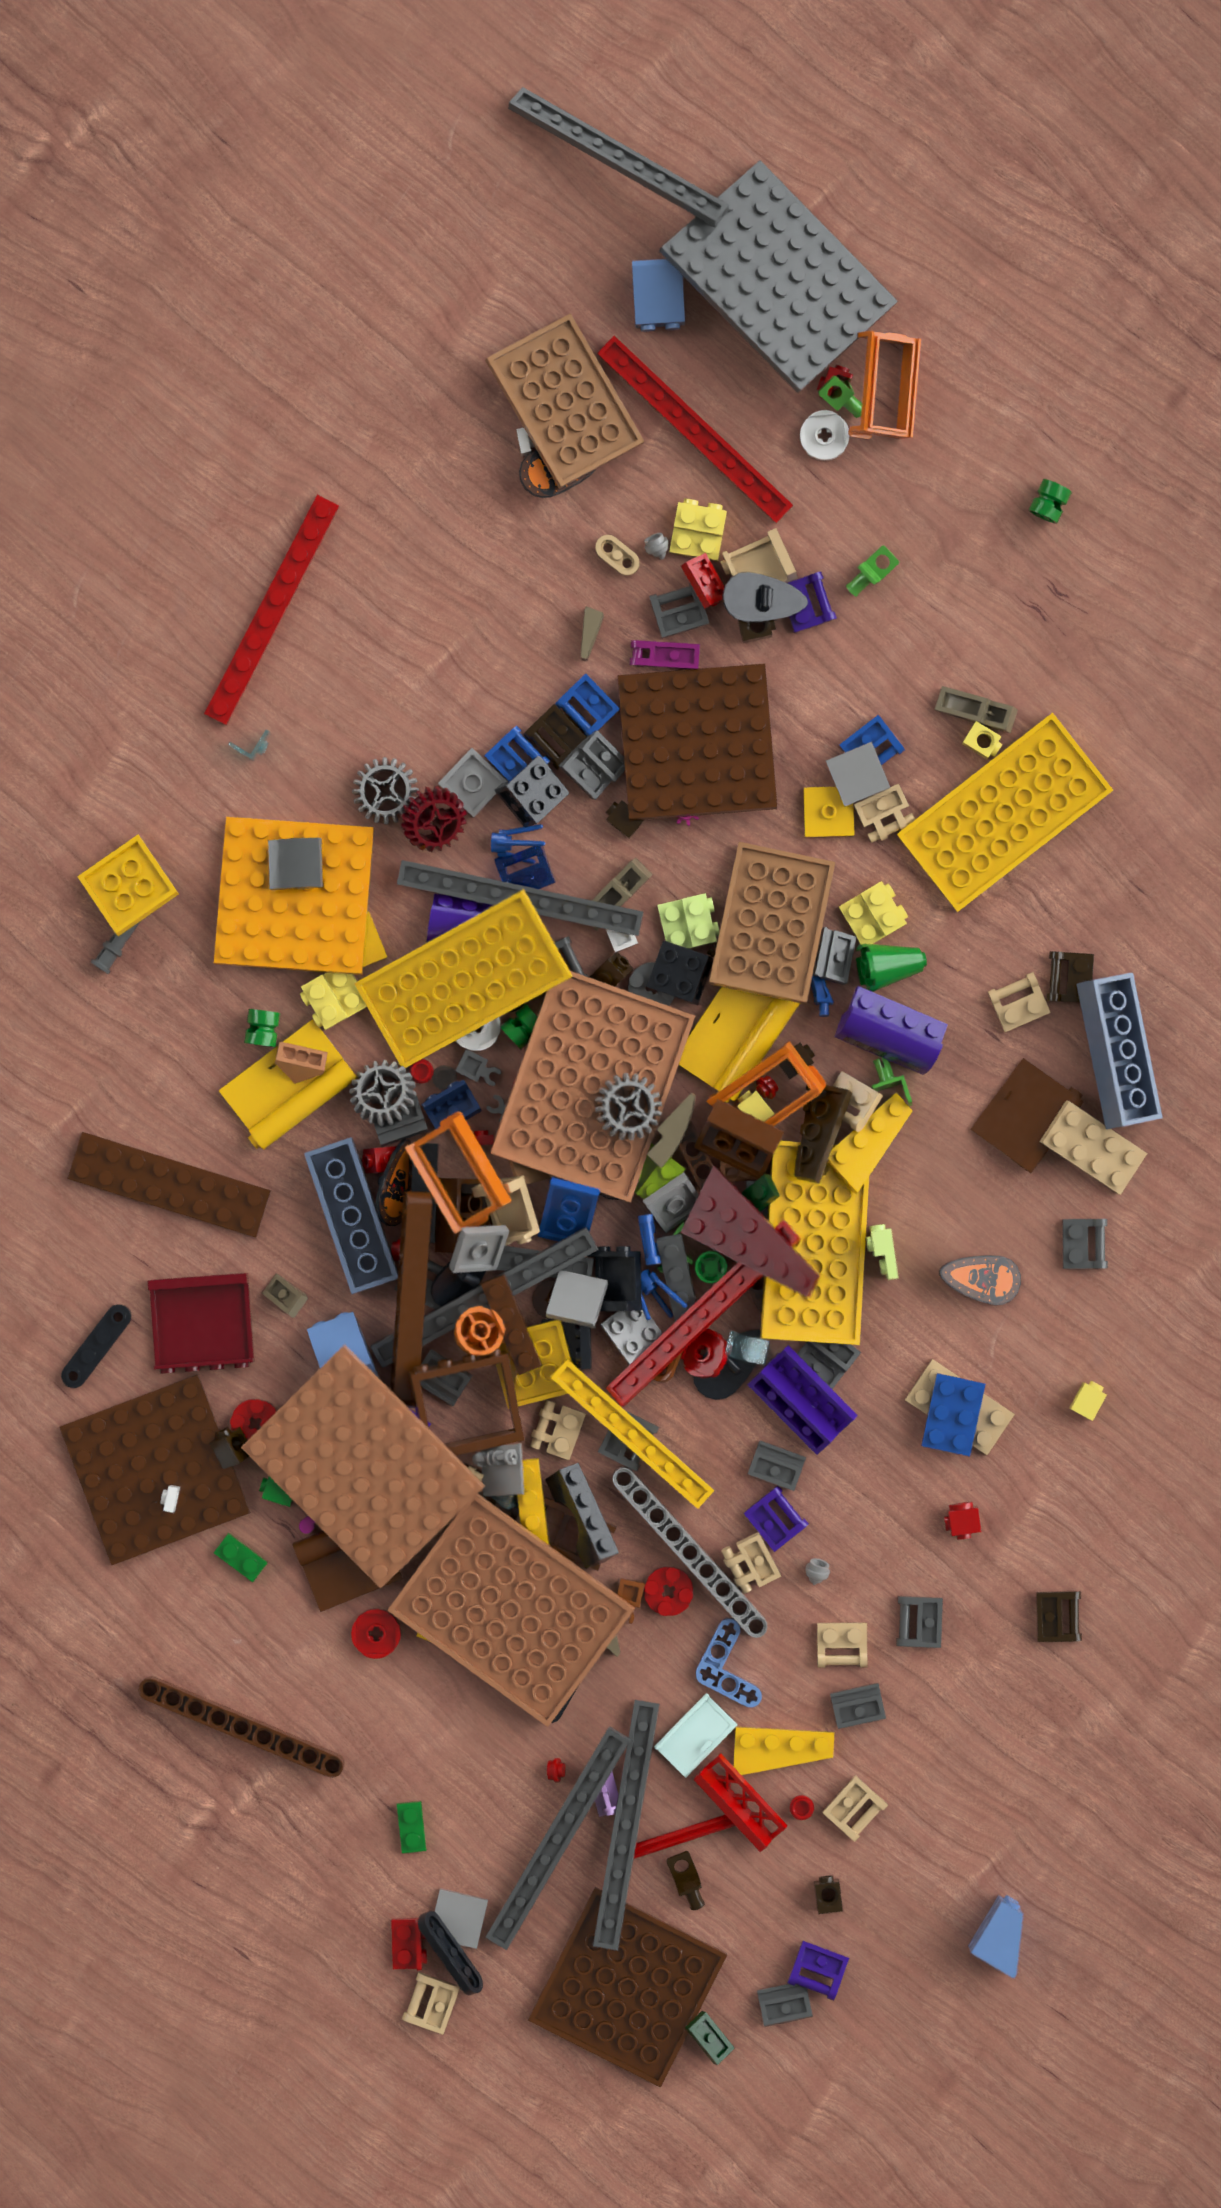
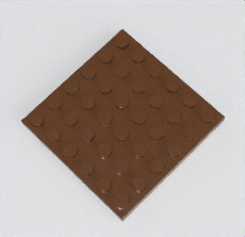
M765 664L618 675L629 821L778 809Z
M199 1374L59 1427L111 1566L251 1513L234 1466L223 1469L209 1444L217 1438L216 1433L220 1429ZM170 1485L180 1487L176 1510L173 1513L163 1511L164 1505L160 1504L163 1490H168Z
M594 1887L528 2021L661 2088L688 2034L685 2027L698 2015L727 1957V1953L626 1903L618 1950L595 1947L593 1943L602 1890Z

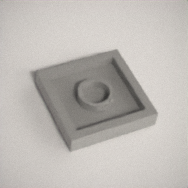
M872 742L826 761L844 806L891 788Z
M471 748L438 784L442 788H448L450 793H456L458 799L463 802V808L475 817L497 794L494 790L500 784L507 782V780Z
M683 1172L644 1199L643 1202L664 1232L667 1233L688 1218L699 1194Z
M506 1225L462 1228L449 1265L453 1273L497 1270L509 1234Z
M560 1270L546 1311V1317L595 1328L608 1286L607 1280Z
M440 1888L435 1912L442 1919L459 1945L477 1949L488 1899Z

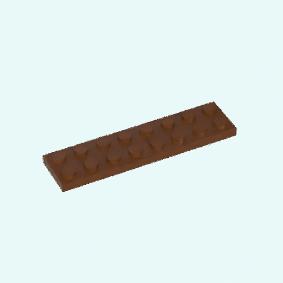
M85 1132L81 1133L67 1178L257 1238L271 1190Z

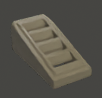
M587 606L584 609L581 659L584 661L589 659L604 618L603 612Z

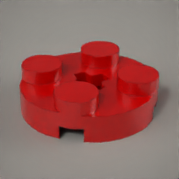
M707 1328L682 1352L681 1359H683L685 1370L699 1378L717 1377L727 1361L730 1348L729 1343L724 1340L720 1333ZM707 1348L708 1355L702 1360L703 1355L700 1352Z
M246 1400L233 1411L230 1420L231 1430L240 1427L247 1440H249L258 1431L256 1428L251 1429L249 1427L251 1424L249 1419L251 1417L254 1419L260 1418L262 1422L259 1425L262 1427L277 1410L271 1403L265 1400Z
M670 1566L660 1567L654 1570L646 1581L644 1590L645 1600L654 1612L662 1616L678 1615L688 1608L693 1598L692 1581L679 1568ZM664 1585L675 1587L676 1590L673 1591V1597L670 1598L668 1595L664 1597L662 1595Z
M377 1608L369 1609L360 1614L354 1622L351 1638L354 1646L364 1656L380 1659L395 1650L400 1642L401 1628L396 1617L388 1611ZM374 1627H379V1631H383V1636H379L377 1641L374 1640L373 1636H369V1631H373Z

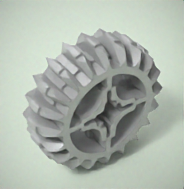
M383 757V765L379 766L377 759H374V768L371 769L366 763L364 767L368 772L366 774L360 770L357 772L363 779L362 781L357 779L353 781L355 785L360 786V789L352 790L353 794H360V797L354 799V803H363L358 809L359 812H363L366 809L369 810L365 816L367 819L371 818L372 814H375V823H379L380 816L384 817V824H389L388 817L390 816L397 823L398 818L396 815L405 813L403 805H409V797H413L411 793H416V790L419 791V788H411V785L418 781L416 778L408 779L413 771L410 769L404 773L405 763H401L399 768H397V759L393 758L391 765H387V758ZM381 771L394 772L384 782H380L372 777ZM400 776L406 786L404 799L395 792V785ZM367 783L374 787L377 792L372 805L368 803L365 795ZM375 784L379 786L391 785L389 790L396 798L391 795L389 797L387 795L386 797H381L382 792ZM387 800H392L399 804L397 808L390 811L377 810Z
M383 1060L382 1065L379 1066L377 1061H374L373 1068L370 1069L368 1065L364 1066L366 1071L364 1074L357 1071L359 1080H352V1085L355 1088L350 1089V1094L354 1096L350 1101L352 1105H355V1112L361 1113L360 1117L362 1120L368 1118L369 1123L372 1125L378 1120L379 1126H383L384 1121L387 1120L389 1125H393V1118L395 1117L398 1121H402L400 1115L402 1112L409 1115L410 1112L407 1106L412 1107L415 1104L411 1098L417 1096L416 1091L413 1090L416 1084L414 1081H411L412 1075L405 1073L406 1069L404 1066L398 1068L397 1063L394 1061L389 1066L387 1060ZM383 1077L394 1078L400 1083H387ZM375 1080L374 1086L367 1089L369 1084ZM381 1085L383 1086L384 1090H386V1095H384L385 1102L382 1096H380V1092L382 1091ZM400 1096L399 1100L391 1106L392 1100ZM366 1103H379L383 1109H374Z
M624 1073L623 1082H621L619 1076L616 1075L613 1077L615 1085L609 1080L605 1082V1085L609 1088L608 1091L603 1088L599 1089L604 1098L597 1097L595 1099L596 1102L602 1103V1107H596L595 1112L603 1111V1116H599L597 1121H607L602 1126V1129L606 1130L611 1126L612 1129L609 1134L611 1136L620 1131V1140L624 1139L625 1133L628 1134L629 1140H634V1132H636L639 1138H642L643 1132L641 1129L650 1133L652 1130L648 1124L650 1123L655 1126L658 1124L652 1117L653 1115L661 1116L662 1113L654 1111L655 1107L662 1106V1102L654 1103L653 1098L659 1097L660 1094L659 1092L650 1093L655 1085L650 1084L645 1087L644 1085L647 1082L645 1077L638 1083V1074H633L631 1081H629L628 1073ZM623 1086L635 1088L627 1098L617 1096L614 1092ZM641 1092L647 1100V1113L638 1105ZM610 1100L619 1109L616 1121L613 1120L609 1111ZM629 1100H632L631 1107L635 1111H628V1113L624 1114L626 1107L621 1102L628 1103ZM631 1115L643 1120L639 1125L632 1128L622 1126L623 1122Z

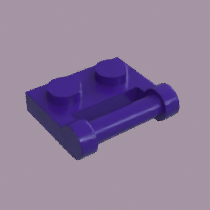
M822 572L788 582V584L804 594L808 600V604L804 609L789 616L794 633L837 619L835 611L832 612L822 583V579H824ZM813 584L823 614L822 616H815L805 585Z
M779 1486L773 1488L744 1512L745 1516L774 1552L809 1525L806 1519H802L783 1496V1490ZM773 1499L794 1524L790 1530H788L768 1505Z
M802 1941L787 1984L793 1986L795 1984L824 1994L827 1996V1999L834 2001L849 1958ZM801 1968L832 1979L831 1986L799 1975Z

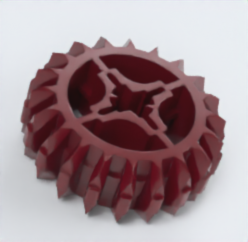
M436 785L433 790L425 787V793L423 794L416 790L418 797L415 799L409 797L411 804L403 805L406 813L400 814L401 819L404 821L401 823V828L405 830L403 832L404 836L409 839L413 846L417 845L422 851L426 848L429 852H433L435 847L438 851H442L444 844L447 847H451L450 841L452 839L458 841L456 834L464 833L461 825L467 824L466 819L463 817L467 814L466 810L462 808L464 806L463 802L458 799L456 793H450V790L445 787L442 790ZM435 804H446L449 806V809H438ZM418 829H429L432 832V834L427 835L419 833Z

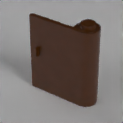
M1023 1058L972 1126L971 1130L1007 1155L1027 1172L1032 1173L1050 1149L1042 1144L1040 1140L1065 1101H1070L1080 1108L1084 1103L1081 1100L1083 1095L1073 1087H1070L1069 1090Z
M324 1531L292 1543L320 1612L380 1588ZM400 1570L384 1586L402 1580L403 1577Z

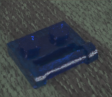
M532 846L503 858L500 856L494 859L503 882L535 889L556 883L543 846ZM537 855L539 863L511 874L508 873L507 867Z

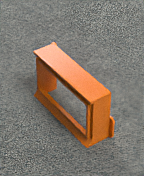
M858 332V338L867 339L860 426H850L848 430L849 436L861 439H871L872 435L897 439L913 438L921 339L910 338L896 333ZM880 341L903 345L896 429L873 425Z
M788 1041L778 1051L718 1093L710 1095L706 1102L714 1107L717 1099L725 1102L788 1058L810 1090L765 1121V1123L775 1126L821 1094L826 1087V1081L815 1066H807L791 1042Z
M456 1112L442 1120L438 1129L405 1147L455 1234L464 1227H478L487 1222L490 1213L512 1201L461 1112ZM448 1129L451 1131L493 1204L464 1222L420 1148L421 1145Z

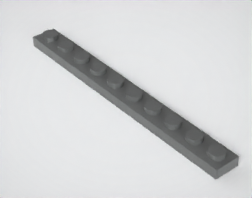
M524 87L509 102L508 109L714 227L729 210L727 203Z
M404 860L401 861L397 880L398 885L496 905L524 889L538 915L639 936L644 914L643 911Z
M584 1227L497 1276L505 1274L515 1296L597 1251L598 1246L587 1227ZM481 1285L424 1315L422 1346L453 1330L459 1316L469 1308L483 1306V1308L491 1309ZM394 1332L370 1346L382 1368L392 1363Z
M635 1700L628 1737L631 1740L626 1749L593 1943L595 1947L618 1950L660 1707L658 1703Z
M612 1727L607 1729L486 1935L487 1939L505 1950L509 1948L629 1744L630 1738Z

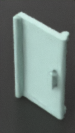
M706 1693L654 1746V1749L658 1750L686 1778L738 1724Z

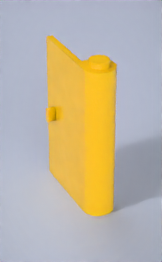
M721 987L689 1034L679 1065L719 1092L762 1062L800 1003ZM742 1090L725 1102L728 1103L730 1099L735 1102Z
M314 1019L310 1020L283 1042L328 1052L324 1074L295 1084L275 1064L278 1050L277 1045L218 1090L248 1128L251 1134L248 1139L256 1149L259 1147L263 1150L349 1086L352 1080L358 1079L321 1028L317 1026Z

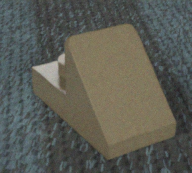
M277 1273L262 1292V1294L293 1318L308 1299L304 1292Z

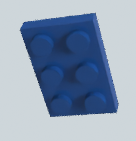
M552 1177L539 1228L540 1232L537 1237L559 1242L584 1227H587L590 1232L600 1189Z
M937 1373L921 1446L970 1456L986 1384Z

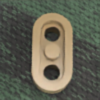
M604 535L598 539L596 553L603 561L624 576H631L637 572L640 564L639 558L632 550L612 535ZM606 544H610L613 547V550L609 553L603 550ZM624 560H630L632 566L630 568L623 567L622 563Z

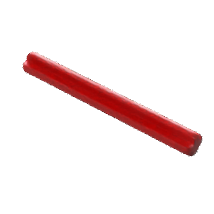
M722 1815L636 1843L634 1859L734 1827L735 1825L726 1815Z

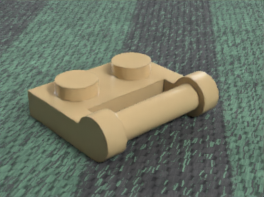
M1033 972L1027 974L1026 978L1001 989L988 991L989 998L1004 1032L1051 1013ZM1031 987L1032 994L1002 1007L1000 999Z
M841 1071L833 1087L851 1091L852 1096L849 1105L860 1110L857 1116L846 1111L843 1121L850 1124L851 1129L859 1132L864 1128L883 1095Z
M867 1622L817 1623L818 1668H825V1665H860V1668H866ZM825 1648H859V1655H825Z
M855 1775L822 1813L856 1842L860 1837L859 1833L881 1809L884 1811L888 1804ZM868 1799H871L874 1803L852 1828L846 1823Z
M418 1972L416 1977L417 1984L408 2010L404 2012L402 2020L444 2035L460 1987ZM426 1985H430L434 1988L424 2016L421 2018L416 2014Z

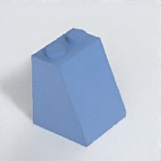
M667 259L632 261L635 327L641 328L643 332L655 331V327L665 326V330L680 329V325H685L683 275Z
M353 1312L341 1313L335 1319L327 1322H317L307 1329L320 1368L343 1345H346L379 1378L359 1322Z
M998 1895L968 1947L975 1956L1010 1977L1015 1978L1023 1913L1017 1900L1008 1895L1005 1898Z

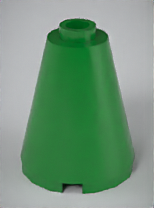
M864 943L859 944L856 950L861 951L860 957L856 958L859 982L861 985H866V989L871 992L921 973L924 967L927 966L925 953L915 947Z

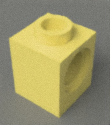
M977 721L962 743L985 759H988L990 755L995 757L1002 746L998 742L1001 736ZM978 736H988L990 746L988 748L979 747L977 744Z
M748 1090L738 1098L740 1104L737 1105V1108L751 1114L763 1122L774 1115V1112L757 1091L752 1094Z
M1090 1381L1089 1385L1083 1382L1069 1408L1093 1421L1107 1396L1102 1392L1104 1387L1093 1381Z

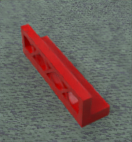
M721 1753L704 1766L693 1779L759 1852L763 1851L776 1836L787 1828L788 1825ZM719 1762L726 1770V1776L718 1775L712 1767ZM731 1783L739 1784L742 1787V1794L734 1793L731 1789ZM748 1801L755 1802L759 1806V1812H752L748 1808ZM764 1819L772 1820L778 1828L771 1833L764 1825Z

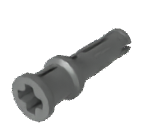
M139 923L120 936L114 933L109 941L106 940L102 944V950L96 959L91 960V963L109 975L111 972L109 970L117 957L122 956V948Z

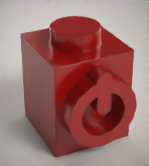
M973 1502L949 1505V1510H947L948 1516H944L945 1530L950 1531L951 1536H957V1540L972 1538V1533L982 1532L979 1510L977 1506H973Z

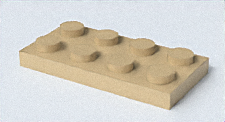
M1067 1100L1040 1140L1042 1144L1120 1195L1147 1155L1146 1152L1113 1130H1106L1103 1123Z
M933 1359L905 1398L907 1402L928 1415L936 1374L960 1378ZM983 1394L972 1446L988 1455L1015 1414Z

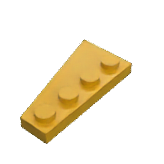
M897 1092L872 1113L861 1131L856 1132L853 1130L831 1150L827 1161L828 1164L855 1194L859 1192L912 1113V1109Z
M735 1727L733 1767L741 1775L833 1758L834 1732Z

